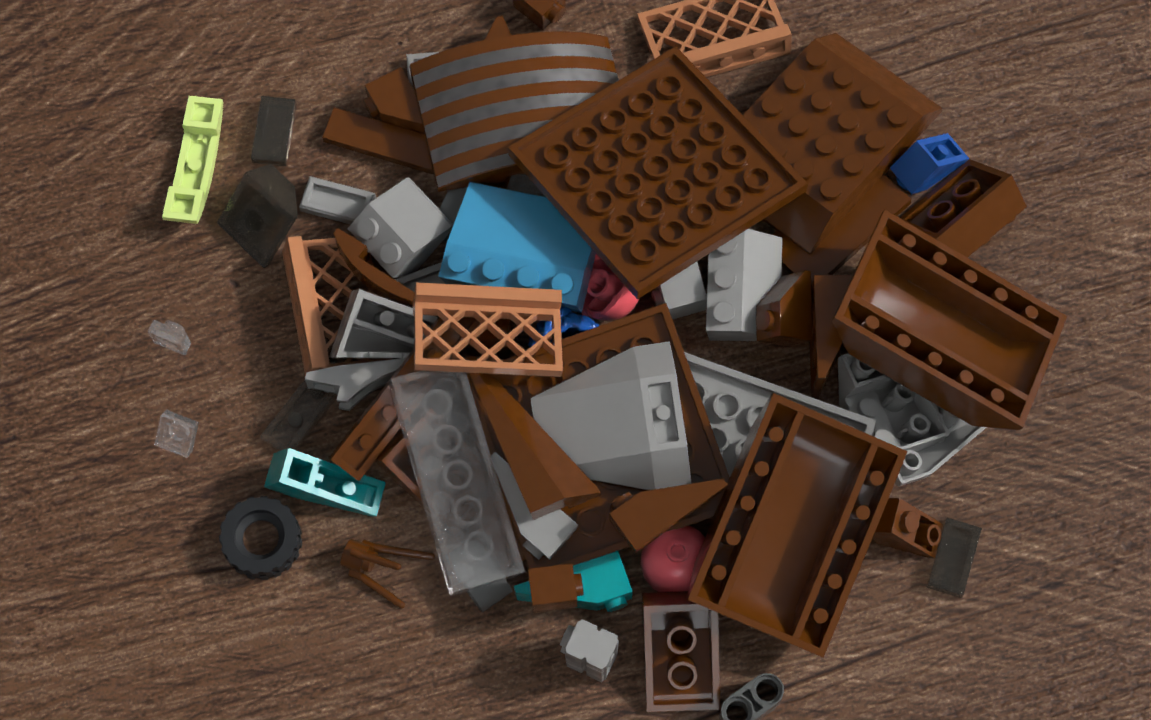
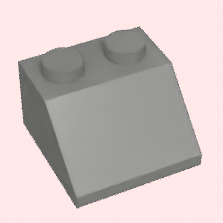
M405 178L371 201L349 226L348 230L358 241L367 246L368 252L392 278H398L416 272L451 232L454 224L410 178Z

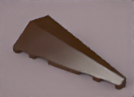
M475 356L464 358L469 361L477 360ZM469 373L533 520L565 506H568L570 509L601 495L598 487L492 374Z

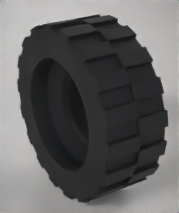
M260 496V498L249 497L246 501H240L235 504V507L225 515L226 519L220 526L221 535H219V542L222 545L221 550L230 565L241 575L245 574L248 578L254 580L255 578L268 580L269 577L273 576L276 578L283 571H288L292 567L294 560L298 559L300 555L299 549L302 548L301 528L291 509L287 505H282L280 500L275 498L269 499L267 496ZM257 521L270 522L277 528L279 533L277 546L273 551L265 555L250 553L243 543L245 530L249 525Z

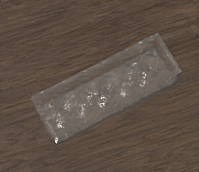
M420 370L391 378L389 384L390 392L450 596L522 575L525 570L466 372Z

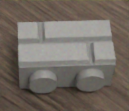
M581 619L575 627L571 625L567 627L560 643L562 646L560 652L565 654L567 667L580 673L586 671L587 676L603 682L606 680L618 655V635L603 628L598 631L596 625Z

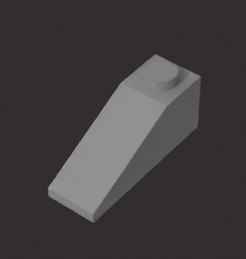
M494 452L490 459L520 533L527 540L522 546L538 560L543 555L550 560L577 530L578 524L561 509L533 520L509 464Z

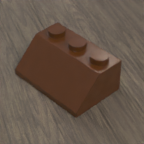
M969 159L900 218L968 258L979 247L988 243L991 237L1006 224L1014 221L1016 216L1027 205L1011 174Z

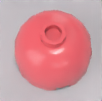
M596 254L581 314L594 320L611 322L628 315L634 309L639 299H636Z
M686 526L666 531L642 548L640 563L644 579L657 592L688 591L694 563L705 539L704 535L696 528Z

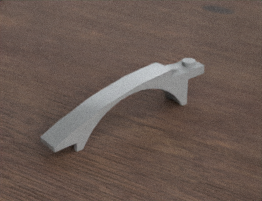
M406 358L338 365L306 372L305 381L308 389L337 394V402H340L339 409L350 411L366 396L385 386ZM444 372L442 375L462 378V374L466 372Z

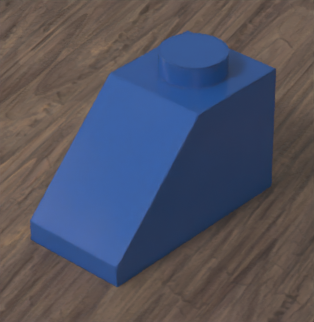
M946 133L917 140L890 169L897 176L898 184L906 191L914 194L928 190L966 163L969 157L953 138Z

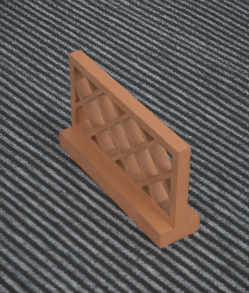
M684 0L637 14V20L652 59L660 56L659 51L664 43L672 47L676 46L705 77L791 54L792 34L788 24H784L775 0H763L760 6L744 0ZM723 1L733 5L728 15L712 10L716 3ZM739 8L754 14L749 24L733 18ZM691 10L701 14L695 24L680 19L684 12ZM707 17L722 22L717 33L701 27ZM763 17L773 21L775 27L762 30L755 27L759 18ZM660 19L669 24L664 32L660 33L650 29L648 22ZM675 26L690 31L684 42L669 36ZM728 26L744 31L741 37L733 39L722 35ZM696 34L712 40L709 46L701 48L690 44Z
M301 236L287 237L282 250L305 376L306 372L338 365L391 360L384 358H356L359 361H352L353 358H347L345 362L330 364L327 351L334 343L338 330L335 334L322 325L321 318L328 310L342 320L344 312L334 306L333 302L340 293H343L348 298L350 297L352 290L347 287V284L355 276L340 255L339 249L337 251L332 249L338 248L335 238L302 241ZM321 250L331 258L321 269L310 261L308 251ZM368 252L370 259L367 263L373 266L371 254ZM334 261H337L351 271L343 283L326 272ZM312 272H314L317 275L315 279H313ZM321 278L337 289L329 301L316 293L315 285ZM368 288L367 292L377 295ZM319 305L323 307L321 311L319 310ZM325 337L329 339V342L327 344L325 341Z
M416 282L413 298L414 370L561 377L563 373L560 316L562 290ZM423 315L439 316L445 323L433 331L423 322ZM463 317H472L479 321L481 325L470 333L458 321ZM499 319H510L517 327L509 334H505L494 323ZM535 321H552V330L545 336H542L531 324ZM450 327L463 338L453 348L440 337ZM487 329L500 340L490 349L477 339ZM522 331L536 341L527 351L513 341ZM433 342L445 354L439 359L423 358V349ZM470 344L482 356L476 361L465 360L458 352ZM504 346H507L518 358L514 362H503L495 354ZM540 348H544L553 356V364H540L532 355Z

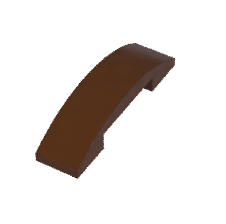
M337 228L334 232L337 247L354 275L378 296L413 308L415 292L367 263L370 259L367 246Z

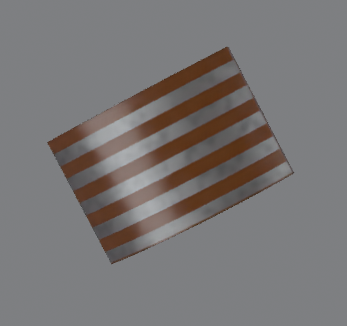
M568 31L516 34L458 46L411 63L409 69L438 192L467 188L469 182L483 185L506 182L507 176L525 174L508 155V147L619 80L608 37Z

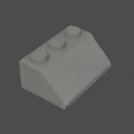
M747 229L709 253L706 332L709 341H757L756 306L782 277V237Z

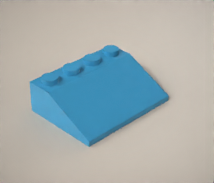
M469 182L446 243L438 277L446 284L562 290L561 307H567L571 311L582 313L596 253L546 197Z

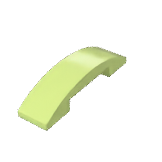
M198 96L188 97L182 124L184 136L173 186L168 188L162 215L163 220L198 224L208 197L218 151L223 99Z

